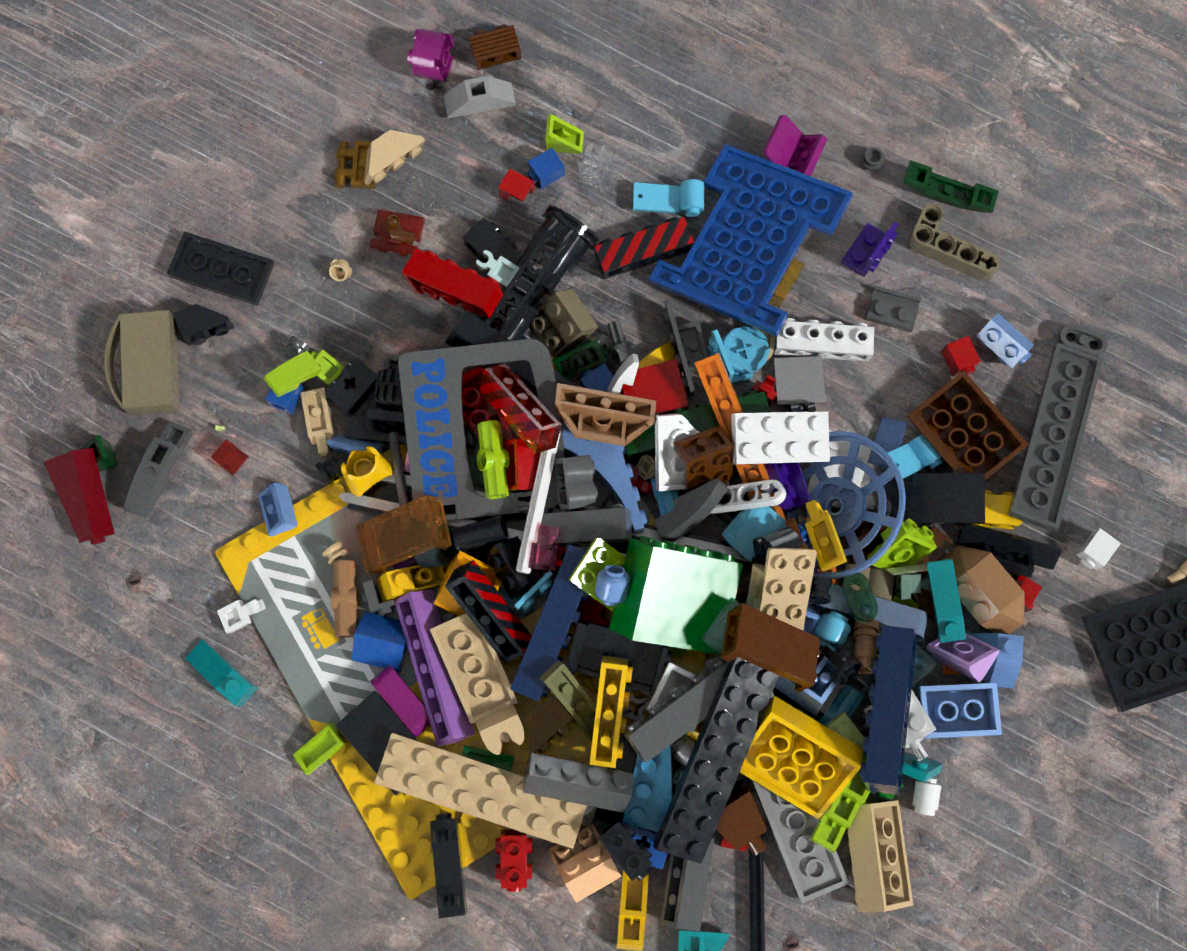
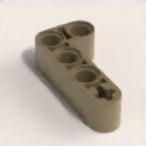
M936 204L925 206L909 237L908 245L910 249L978 280L987 281L991 279L1000 268L1001 262L999 257L992 252L939 230L938 227L943 218V210ZM926 215L932 216L935 221H929ZM916 235L923 236L926 241L918 240ZM938 245H944L948 251L941 250ZM960 254L968 256L969 261L962 259Z

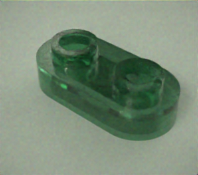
M858 572L847 575L842 589L853 618L860 623L873 621L878 613V604L867 577ZM853 584L858 585V586H859V590H858V591L852 590V589H851V585H853ZM860 608H866L868 614H862Z

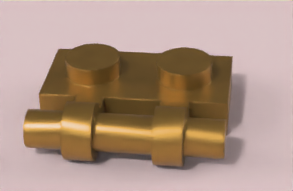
M346 141L339 142V149L336 150V159H338L337 169L334 170L335 186L337 188H345V180L351 179L352 188H376L374 181L369 185L364 183L367 150L372 141H355L354 149H348L349 143ZM348 160H353L352 169H346Z

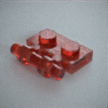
M378 210L373 232L374 235L382 236L380 240L371 239L370 248L379 249V252L387 253V251L398 252L402 256L412 255L416 248L419 249V246L408 243L390 242L385 222L389 215L398 216L403 230L415 233V242H421L425 224L424 217Z

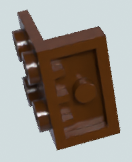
M719 426L673 442L675 452L685 465L686 493L716 478L723 483L732 480L733 444Z

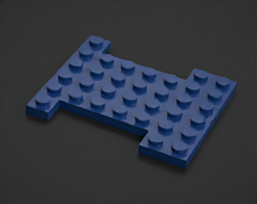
M725 144L704 180L705 187L720 192L722 195L682 266L679 268L659 259L648 280L650 284L777 337L788 317V313L769 305V301L809 228L832 236L853 198V192Z

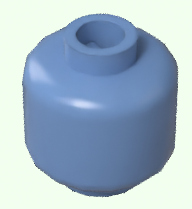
M608 565L600 570L597 574L595 586L597 598L608 606H616L618 603L625 601L628 598L631 578L629 574L625 572L623 567L617 565Z

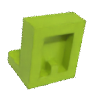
M323 349L317 352L313 350L310 353L322 368L320 374L316 377L327 386L342 373L344 366Z

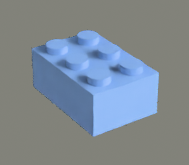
M997 683L920 686L914 688L915 696L936 728V731L925 736L924 739L1002 735Z

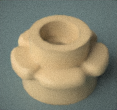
M334 259L331 261L329 274L332 279L344 281L351 276L352 268L349 267V263L346 260Z

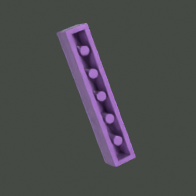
M433 590L414 591L395 600V605L436 745L442 746L457 743L476 735L473 724H470L430 631L431 628L442 624L438 607L433 604L435 601Z

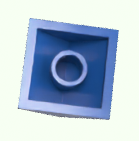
M365 612L354 633L352 661L384 669L390 664L395 671L401 672L408 646L400 620Z

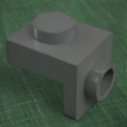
M373 580L363 582L364 590H361V596L364 604L369 605L370 612L378 613V616L393 613V608H396L395 600L382 603L376 582Z

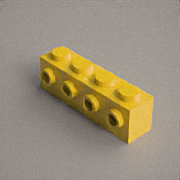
M603 656L589 765L616 768L617 758L622 759L624 743H619L620 733L625 734L627 718L622 717L623 708H628L630 696L629 692H625L626 682L631 683L633 667H628L629 659L611 656Z

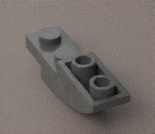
M169 421L159 438L154 436L131 482L123 507L125 511L144 519L148 517L171 479L169 475L171 469L193 435L191 429Z

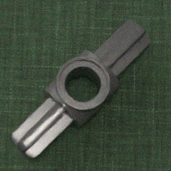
M620 321L608 323L607 327L613 346L609 347L610 349L607 351V360L613 369L618 370L623 362L632 354H637L639 359V351L633 343H630V341L626 342Z

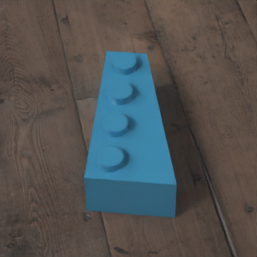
M671 745L648 762L642 761L637 754L633 771L632 797L623 813L622 824L626 822L630 826L659 832L673 798Z

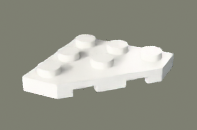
M681 414L655 415V484L657 491L685 489V465L675 452L673 442L700 432Z

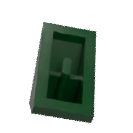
M95 435L81 448H93L99 472L118 465L111 443L101 435Z

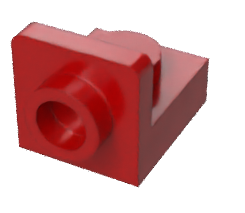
M1017 576L1015 581L1024 591V613L1034 607L1033 602L1042 586L1026 576Z

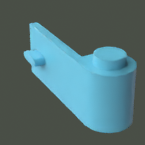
M690 179L683 181L680 186L634 182L633 210L684 214L690 218L698 217L704 212V182Z
M922 434L908 444L888 452L899 468L902 479L928 466L932 470L944 462L942 457Z

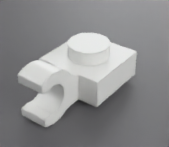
M255 599L245 605L243 600H237L217 612L226 634H229L252 623L249 616L265 610L266 607L263 599L259 601Z

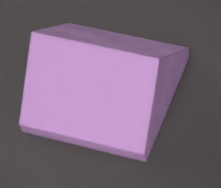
M965 633V640L940 643L939 639H936L927 644V650L937 662L979 684L999 654V649Z

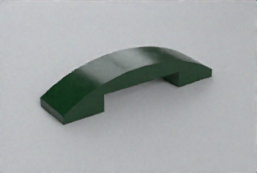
M912 160L908 164L903 181L905 185L935 201L983 213L993 212L999 190L978 183L971 186L933 173L932 167Z

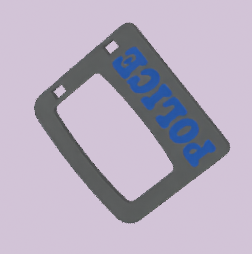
M525 339L407 352L400 356L398 367L414 513L418 521L427 523L528 512L529 505L519 506L518 497L532 496V491L509 493V496L499 499H489L486 496H479L475 492L464 433L462 371L468 366L528 361L531 364L537 390L543 440L548 424L561 427L555 459L564 458L562 420L554 407L556 393L555 374L550 352L543 343L538 340ZM554 466L544 510L558 505ZM455 504L456 513L442 514L441 506Z

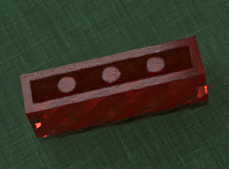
M506 363L485 368L479 391L534 454L556 448L562 424Z

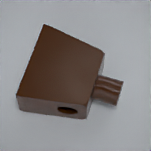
M747 787L727 801L716 829L736 850L747 844L755 856L767 847L760 835L767 831V827L751 790Z

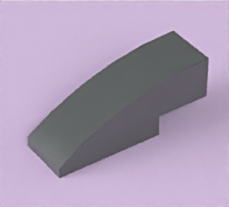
M716 478L674 499L673 503L676 509L654 520L660 538L674 542L699 525L724 496L728 489L726 484Z

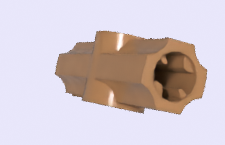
M338 560L333 562L334 589L331 590V606L334 611V633L336 638L354 637L357 629V609H359L355 561Z

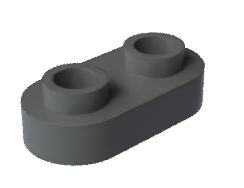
M1074 324L1063 327L1057 337L1059 343L1097 357L1105 352L1108 345L1107 339L1103 334ZM1066 335L1071 336L1073 341H1068ZM1089 343H1093L1095 349L1090 348Z

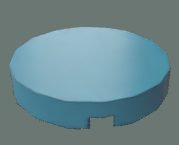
M750 326L735 328L723 340V345L734 372L752 374L760 370L768 359L770 350L767 339L756 328Z

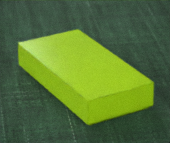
M329 723L292 755L305 775H310L344 747L347 741L335 724Z

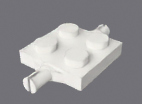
M912 691L905 749L911 748L918 761L923 760L922 756L925 759L928 757V754L920 742L925 736L936 731V728ZM873 705L864 709L866 715L868 710H872Z

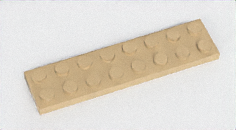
M391 733L375 780V784L572 849L574 848L587 805L523 793L524 776L395 733Z

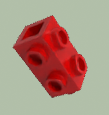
M501 830L500 838H495V854H501V864H496V880H501V889L506 888V891L518 892L522 888H527V879H532V863H527V853H532V837H527L526 833L517 830Z

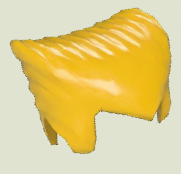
M371 446L366 447L368 451L351 450L347 464L345 465L344 462L341 464V471L352 494L356 497H361L372 485L393 474V468L389 462Z

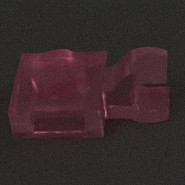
M539 526L538 543L532 542L528 568L555 571L558 546L552 544L558 537L559 531L557 527Z

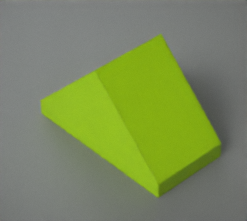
M549 114L545 136L546 151L553 148L555 152L582 153L584 131Z

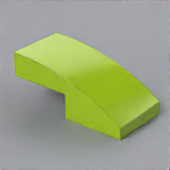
M306 351L265 375L264 380L277 397H280L297 389L301 382L319 375L322 368L310 353Z

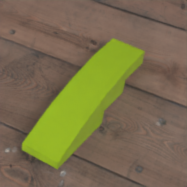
M863 752L862 762H866L867 757L865 752ZM860 770L819 819L809 839L831 853L836 851L845 830L851 827L860 805L865 804L870 793L865 783H862Z

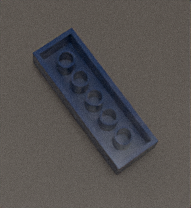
M569 545L510 690L536 701H540L542 696L547 698L550 690L540 677L557 660L562 662L563 658L559 657L562 648H568L573 635L568 632L572 624L577 625L582 613L578 609L581 600L586 602L589 596L569 581L570 576L586 551Z
M882 625V632L876 635L875 648L878 649L877 654L879 657L878 659L874 658L872 668L876 683L870 685L869 699L872 700L873 708L867 711L866 725L870 733L869 736L864 737L863 752H865L867 759L866 762L861 763L860 778H862V783H865L868 791L900 795L917 647L915 630L912 628Z

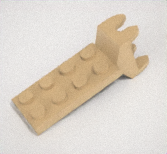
M466 613L431 628V634L470 724L476 722L487 749L493 754L499 755L502 752V742L506 743L510 738L518 745H521L524 741V728L514 707L518 701L514 692L510 690L511 685L493 647Z

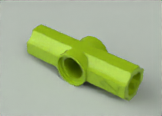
M497 420L480 422L477 424L480 450L477 454V466L480 471H483L485 496L489 499L505 498L509 496L506 470L509 466V453L506 449H503L501 424Z

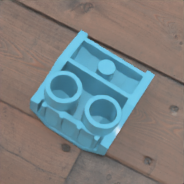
M769 506L741 510L723 531L722 536L734 549L752 562V558L755 557L753 540L776 529L784 528L786 520Z

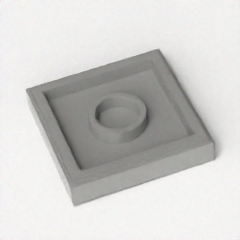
M822 356L773 359L777 407L789 406V403H798L799 405H804L806 402H814L815 405L826 403Z

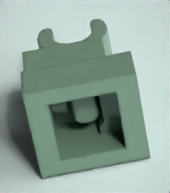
M918 572L895 575V595L901 600L911 599V593H921V589L930 591L928 574L924 577H921V574Z

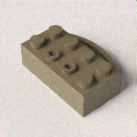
M169 310L120 314L108 336L104 355L106 380L115 400L131 416L180 411L177 320ZM120 340L121 354L119 366L122 392H119L114 376V356Z

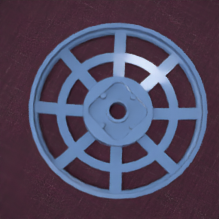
M832 431L829 432V442H850L848 457L833 456L830 457V462H809L811 466L802 474L805 483L813 474H816L820 483L809 494L811 501L819 502L822 510H827L829 515H831L838 537L845 536L849 544V548L843 549L845 557L853 554L857 566L845 571L823 572L822 574H820L817 567H814L813 577L839 579L865 570L887 552L896 539L902 525L906 495L899 468L892 457L880 445L856 433ZM860 444L878 453L890 468L878 476L870 466L858 460ZM846 464L843 477L829 478L824 470L827 466ZM855 467L864 471L872 480L861 489L852 482ZM894 477L899 492L897 518L885 515L886 494L883 485ZM876 490L879 498L878 514L866 511L865 498ZM840 501L841 509L837 513H832V504ZM796 509L790 512L787 511L788 519L793 517L796 520ZM806 520L798 523V525L806 527ZM863 520L874 523L870 532L859 542L854 530L858 528ZM881 525L893 528L883 546L866 561L862 549L874 539ZM809 543L808 549H813L811 543Z

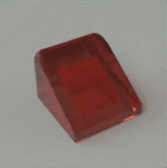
M228 439L211 456L217 464L231 475H234L249 458Z

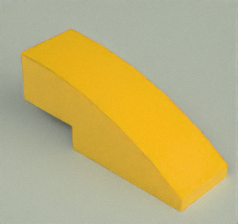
M623 871L616 949L643 950L649 874L641 881H638L637 878L631 881Z

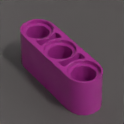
M390 664L370 680V683L416 738L431 726L426 707Z

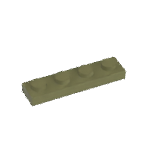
M557 660L540 679L592 742L596 704L560 660Z

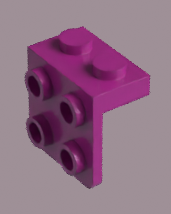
M780 115L766 143L763 154L769 161L811 176L827 139L823 134L804 135L786 115Z

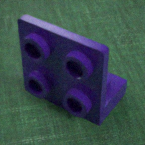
M867 222L841 260V263L863 277L869 271L873 273L884 254L888 252L898 235L895 230L899 224L894 222L885 234Z

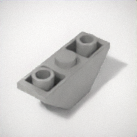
M489 76L464 80L443 95L448 118L516 106L512 83Z

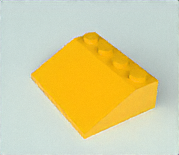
M773 696L765 709L740 773L808 814L820 819L860 770L863 760V748L776 696Z

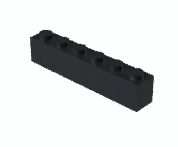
M466 310L454 326L445 343L451 347L507 342L510 340L500 334L498 330L491 328L476 315ZM528 361L479 365L539 406L531 364ZM554 370L556 385L560 383L579 387Z

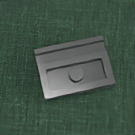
M874 286L865 320L911 333L914 328L921 298Z

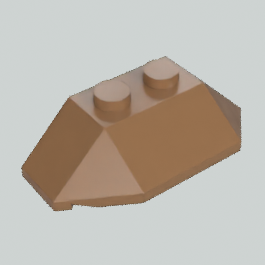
M557 383L554 407L575 438L626 446L654 424L656 401Z
M958 545L940 559L952 558L960 601L981 626L995 633L1010 634L1025 623L1024 591L991 552Z

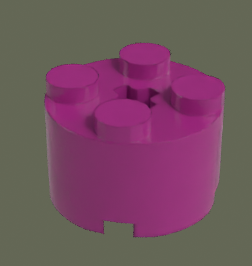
M426 29L415 30L413 49L409 50L407 57L408 63L412 64L413 75L438 81H444L443 78L446 79L448 77L453 62V55H449L450 47L454 48L451 34Z

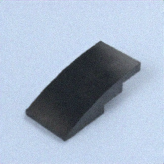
M985 473L912 474L903 479L906 495L903 521L911 519L916 525L985 523ZM894 477L883 487L886 494L885 514L897 518L899 492Z

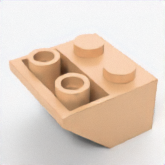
M593 824L578 832L573 849L559 844L548 849L566 887L576 903L622 877L608 850L598 839L600 836Z

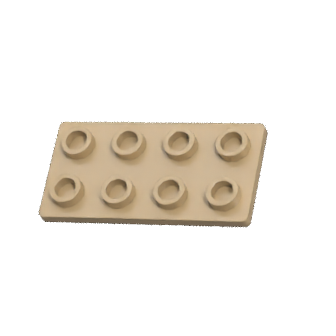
M768 548L765 566L763 564H753L746 605L803 630L817 551L805 548Z

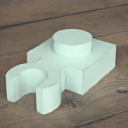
M484 250L483 256L489 260L486 263L477 260L476 266L482 271L489 270L487 276L497 280L499 285L506 289L519 270V267L502 256L496 261L491 252Z

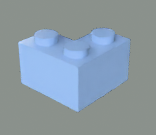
M824 657L816 667L817 678L814 686L798 692L795 690V682L779 676L775 688L817 716L839 686V684H834L831 681L837 667Z

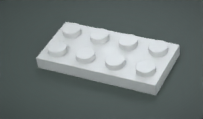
M828 411L731 414L733 464L830 462Z

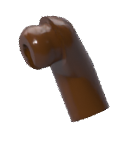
M389 215L386 218L385 228L390 238L394 241L413 245L415 233L404 231L398 216Z

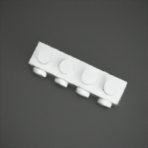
M787 318L778 336L775 338L774 355L794 357L822 356L823 359L869 362L874 353V327H868L864 323H856L853 326L844 325V323L838 321L830 322L829 324L820 323L818 320L796 322L795 319Z

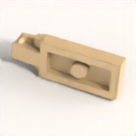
M321 387L302 391L300 394L308 438L311 440L312 445L317 444L318 453L321 454V457L331 455L330 446H328L327 441L333 438L334 432L328 399L325 396L326 389Z

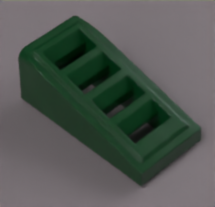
M597 336L553 358L552 361L557 371L564 378L569 379L605 362L607 356ZM591 347L594 348L597 354L595 358H593L589 350ZM584 351L588 359L587 362H584L580 352ZM575 355L580 366H575L571 356ZM565 359L571 369L569 372H567L562 362Z

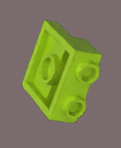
M911 519L902 521L900 530L892 545L872 565L882 570L917 565L937 548L933 540L934 535L932 531L926 526L918 528ZM888 527L881 533L884 542L878 545L867 556V559H870L883 546L893 528Z

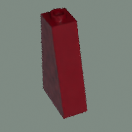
M93 448L70 451L44 461L79 543L90 541L91 545L106 542L105 537L114 535L115 532Z

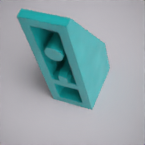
M951 558L926 562L938 639L940 643L965 640L963 613L953 560Z
M203 639L185 658L234 706L242 707L258 689L255 684Z

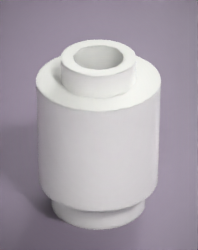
M931 778L925 783L915 781L912 805L915 806V813L935 816V810H938L941 792V785L936 784L937 779Z

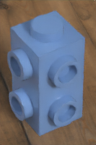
M999 313L976 335L983 347L991 349L1002 364L1009 365L1011 368L1017 363L1023 365L1032 355L1028 351L1034 344Z

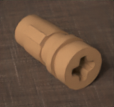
M860 618L854 621V656L862 663L858 673L864 675L872 674L873 660L876 658L877 651L875 643L880 623L871 618Z

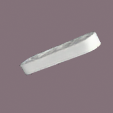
M777 480L727 486L728 489L725 494L731 495L730 501L724 505L718 503L710 514L779 505L786 498V490ZM776 488L777 492H775L774 496L771 497L770 494L773 492V489ZM746 492H755V496L752 500H743V496Z

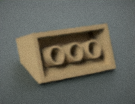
M899 800L860 805L851 827L847 828L858 912H886L913 906Z

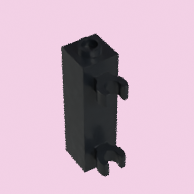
M451 813L436 815V820L430 821L439 918L466 915L467 904L458 818H452Z

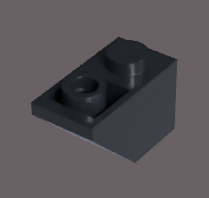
M198 304L174 312L183 339L189 345H200L206 342L208 338L223 336L234 328L228 316Z

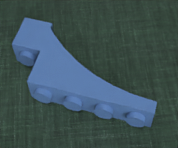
M563 422L564 454L569 457L590 455L595 464L594 474L610 489L617 501L623 505V508L631 511L633 534L643 533L647 519L644 510L639 511L637 501H640L637 486L632 487L630 478L633 477L630 463L625 464L623 454H626L625 446L575 438L565 422Z

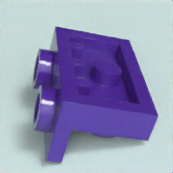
M799 463L765 464L769 480L779 481L786 490V498L778 506L790 512L811 501Z

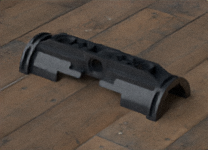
M549 205L542 214V217L546 219L515 264L519 267V270L506 290L500 287L504 295L490 319L483 316L478 317L489 326L493 320L501 319L504 322V327L499 332L510 341L527 339L524 333L538 314V311L530 306L542 286L553 292L565 272L568 271L571 274L589 246L594 249L599 241L596 234L585 224L569 213L552 205ZM549 239H554L558 242V247L554 251H547L544 248L545 242ZM542 251V253L545 256L550 257V259L548 260L546 257H544L541 262L543 268H537L536 270H534V266L532 263L534 261L537 263L540 261L542 255L539 252ZM513 300H515L514 304L516 308H510L508 310L506 315L510 318L509 320H507L502 314H499L498 312L501 310L504 314V312L507 309L505 303L507 301L512 302Z

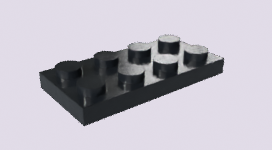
M184 231L167 275L170 278L258 306L275 263L272 259Z

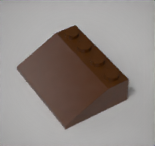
M964 370L907 415V418L955 473H985L986 480L1029 445Z

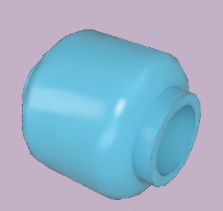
M830 611L829 614H822L813 632L814 636L820 638L819 646L825 648L826 645H844L851 632V626L848 624L849 619L834 611Z

